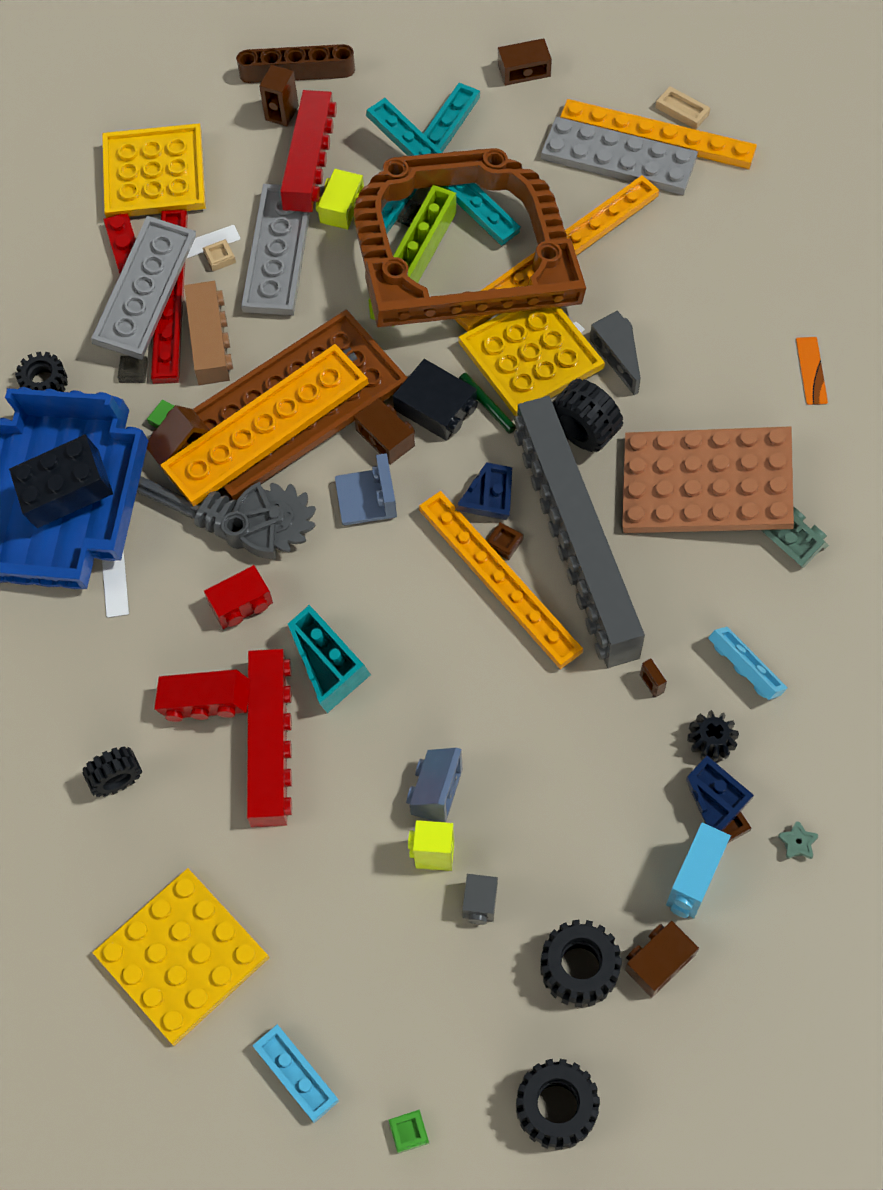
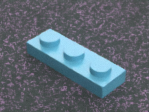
M728 627L716 629L708 637L714 644V649L734 664L735 671L741 676L746 677L754 685L755 691L760 696L771 700L781 696L788 687Z
M278 1024L252 1045L313 1123L317 1122L339 1102V1099Z

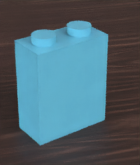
M703 822L701 823L666 903V906L670 907L674 914L682 918H688V916L695 918L731 835Z

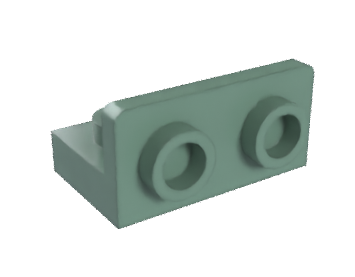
M793 506L794 529L761 531L804 568L822 548L826 549L829 545L824 541L827 535L816 525H813L812 528L808 527L803 522L806 517Z

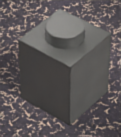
M467 874L462 912L463 918L468 919V922L478 925L487 924V921L494 922L498 877Z

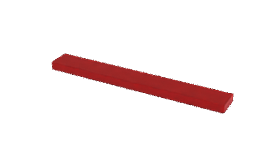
M187 210L161 211V220L187 228ZM185 263L154 332L151 372L153 384L179 383Z

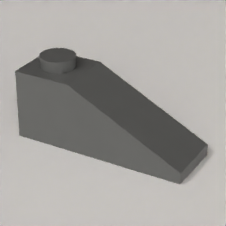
M617 310L591 324L590 341L633 395L639 393L641 377L633 327L631 322L627 318H623Z

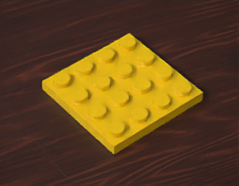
M200 123L102 133L104 213L106 218L127 213L130 217L160 214L161 211L167 210L190 211L206 209L202 130Z
M560 307L502 313L458 337L460 346L514 416H517L518 404L545 396L552 398L561 393L571 381L586 379L605 368L604 360Z
M189 868L182 872L92 952L173 1046L179 1043L269 959L268 954Z

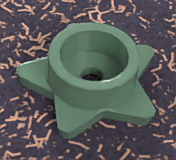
M797 821L791 831L782 832L778 835L779 839L785 843L787 849L786 857L788 859L802 855L809 859L813 858L811 845L818 839L817 833L806 832L801 823ZM800 839L802 843L798 844L796 843V840Z

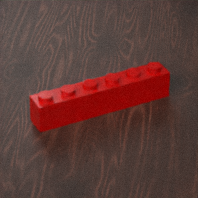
M303 90L280 191L282 209L285 211L313 212L314 203L319 202L320 188L318 184L322 185L323 183L322 167H326L327 153L325 150L330 149L329 134L333 133L334 126L332 117H336L337 103L332 100V92Z
M283 649L248 651L250 687L248 696L247 819L251 827L287 826V815H292V798L287 797V787H292V770L287 769V759L292 758L291 740L287 741V731L292 730L291 713H287V703L292 702L291 686H286V677L291 676L292 670L291 660L286 659Z

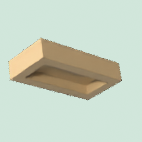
M671 86L656 101V109L695 130L710 114V107Z

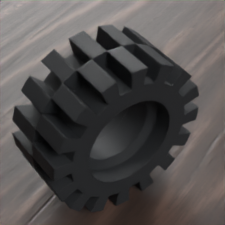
M40 351L36 352V357H33L31 353L27 355L28 361L24 358L20 361L22 366L18 365L16 368L18 373H15L20 387L41 391L54 389L64 392L66 390L64 385L67 386L68 377L61 360H58L56 355L53 354L51 357L50 352H45L44 356H42ZM39 373H51V376L43 382L32 381Z
M123 746L119 750L117 747L112 748L111 752L106 750L102 752L103 755L100 757H93L94 761H88L86 763L87 767H83L82 772L92 795H96V797L103 795V797H106L110 793L113 795L118 793L120 789L122 791L127 789V785H133L135 783L134 780L141 777L142 769L133 750Z

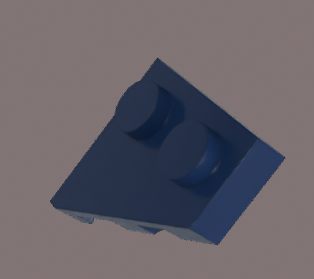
M486 462L468 490L459 500L455 511L507 520L510 516L513 467Z
M708 756L686 778L705 824L720 831H723L754 796Z

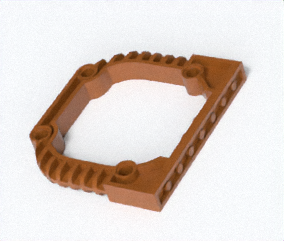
M498 148L390 158L383 164V171L372 177L370 183L362 188L357 197L354 207V224L366 270L365 279L377 328L581 305L586 292L585 281L571 238L567 239L554 194L550 191L549 185L544 180H541L535 171L523 169L520 162L508 159L506 153ZM477 183L481 188L487 190H508L521 200L529 214L538 243L532 264L534 274L530 277L529 286L489 289L476 292L466 291L458 294L431 297L426 287L418 284L408 276L407 263L401 258L393 257L381 213L388 201L405 199L411 195L414 189L428 188L433 185L439 187Z

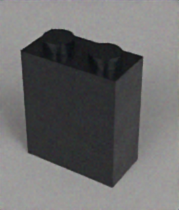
M424 358L393 395L394 409L447 441L452 433L456 434L460 430L465 417L468 414L472 415L478 406L477 389Z

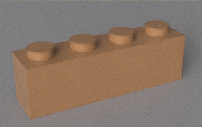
M215 280L184 285L194 371L198 384L205 385L230 381L229 370H233L231 354H226V348L231 347L228 332L224 333L223 327H228L226 313L221 311L220 306H225L223 291H217Z

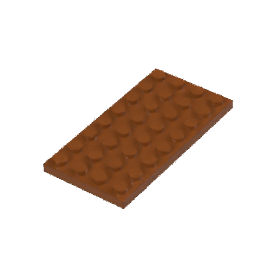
M347 309L193 408L195 413L211 430L334 344L342 351L350 347L351 350L347 352L346 356L349 357L351 353H355L358 359L353 361V363L368 378L369 384L223 486L222 488L232 500L239 499L242 493L258 482H264L354 422V416L376 399L380 398L384 402L390 398L408 378Z

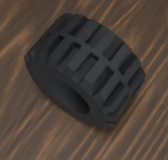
M576 379L571 381L552 401L566 438L574 445L588 452H599L623 426V416L615 401L603 389L588 380Z
M578 919L573 920L572 925H567L565 922L560 925L558 931L554 929L550 933L549 939L543 945L540 966L541 975L544 978L543 983L546 988L549 987L551 989L550 994L555 999L557 996L562 999L561 1003L568 1005L569 1002L575 1003V1007L582 1008V1004H588V1007L593 1006L597 1000L602 1002L607 998L608 993L613 991L618 980L622 965V958L619 956L621 952L619 945L614 944L615 938L611 933L609 935L604 933L605 927L599 925L598 928L592 926L593 921L586 920V924H580ZM572 949H586L597 958L599 970L597 974L588 979L574 978L562 966L563 955Z
M549 1059L542 1065L536 1064L533 1066L532 1071L524 1075L517 1091L516 1113L517 1118L520 1120L521 1128L529 1134V1138L533 1142L537 1141L541 1143L542 1147L547 1149L548 1146L555 1147V1150H562L563 1147L567 1146L569 1148L576 1146L579 1141H583L589 1132L592 1131L599 1114L600 1097L597 1095L598 1088L596 1083H592L590 1080L591 1075L587 1071L583 1072L580 1070V1065L575 1062L573 1065L568 1064L566 1059H560L559 1062H553V1059ZM551 1086H561L568 1089L574 1095L577 1101V1110L571 1120L564 1123H554L542 1116L538 1109V1098L544 1089Z

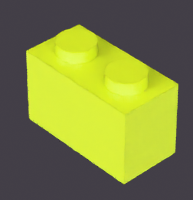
M334 169L331 178L326 179L322 197L319 198V202H316V212L319 214L320 223L349 229L354 217L357 197L364 187L363 175Z
M416 820L415 831L409 830L408 837L409 858H414L415 868L452 871L454 854L453 823Z

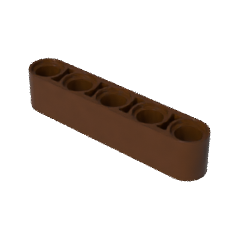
M346 44L247 49L239 52L236 57L240 79L246 83H261L271 65L294 71L295 81L347 78L355 73L354 51L351 46Z

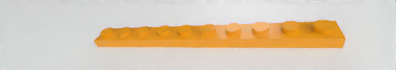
M641 175L565 230L567 239L571 238L576 256L659 196V189ZM535 252L481 291L529 286L530 277L534 274L532 264ZM495 314L457 318L454 320L468 332L483 324Z

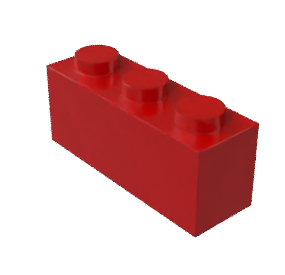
M237 669L159 676L154 710L165 716L166 720L172 722H180L183 718L190 717L206 720L209 716L215 715L232 718L235 714L247 713L250 679Z

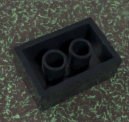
M86 434L9 468L22 513L36 528L113 495L99 450Z

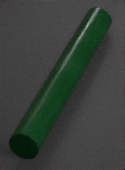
M467 373L461 374L459 379L477 389V400L508 434L514 432L516 429L515 424Z

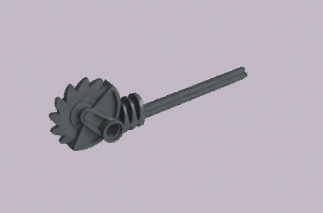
M140 476L138 493L193 518L197 527L206 528L207 532L210 533L214 532L216 536L226 540L232 548H245L250 553L261 558L276 559V548L282 552L289 553L291 551L289 544L305 543L306 538L302 534L315 528V523L309 521L315 514V506L307 507L308 494L304 492L297 497L296 489L292 484H289L284 491L278 484L271 483V491L263 489L261 483L258 482L245 490L238 500L229 501L228 496L221 497L219 492L214 491L208 494L202 504L199 503L193 507L185 496ZM241 528L240 531L233 532L235 529Z

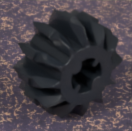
M712 710L708 712L707 718L700 713L697 715L696 722L690 723L689 730L691 733L688 734L687 741L694 743L691 747L692 753L702 752L701 760L707 755H711V759L714 762H717L719 755L727 759L730 751L736 749L737 742L735 740L738 739L739 732L733 730L734 720L724 721L725 713H721L719 718L715 717Z

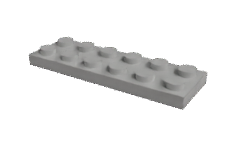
M556 117L541 152V160L633 182L643 175L658 189L684 195L698 151Z
M263 184L241 305L242 312L294 316L310 212L283 210L280 192L282 185Z
M150 216L146 217L92 335V344L141 360L143 359L195 240L196 231Z

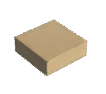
M226 239L202 248L212 271L236 263L235 256Z

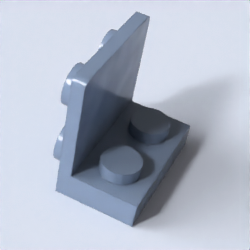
M387 453L376 455L377 466H372V470L335 476L341 520L344 526L397 517Z

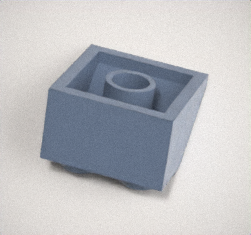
M455 747L427 750L425 759H419L415 776L419 778L416 787H410L406 803L410 804L411 815L435 822L447 821L463 770L462 749Z

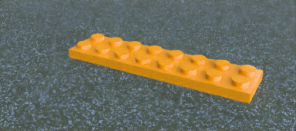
M334 344L160 466L194 507L205 500L210 492L218 491L369 384L368 378Z

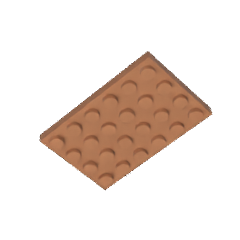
M792 426L625 433L623 533L794 529Z

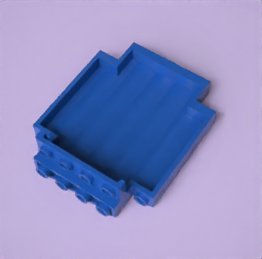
M26 387L18 389L7 388L5 399L15 412L12 421L7 418H0V583L10 582L20 585L35 584L45 587L87 589L94 558L107 561L122 559L149 440L139 428L126 427L129 409L124 400L104 392L87 394L76 390L58 392L54 389L41 391ZM86 434L99 450L113 495L36 528L22 513L9 468Z

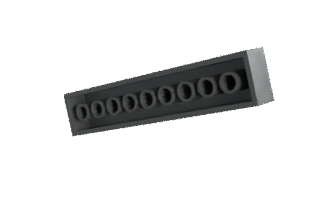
M545 396L518 404L517 416H514L517 429L514 431V438L517 446H522L524 450L522 457L526 469L530 468L532 471L531 482L535 492L539 491L542 497L540 498L542 512L544 515H549L550 533L553 538L557 537L559 541L558 553L562 562L566 561L569 567L567 569V576L571 586L575 585L577 588L576 599L580 610L585 609L588 618L585 621L590 635L594 634L597 640L595 649L600 660L604 659L607 668L638 660L641 657L645 634L550 396Z

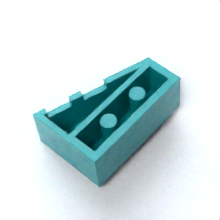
M310 605L287 623L316 692L319 704L327 713L371 676L360 659Z

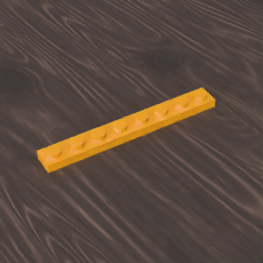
M567 99L560 118L698 151L697 157L749 170L757 144Z
M439 491L419 505V511L560 670L583 653L581 645L461 512L455 511V506L442 491Z

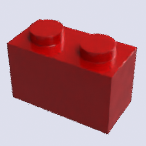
M255 565L204 590L207 602L222 629L236 626L244 618L254 613H261L269 605L273 604L270 591Z

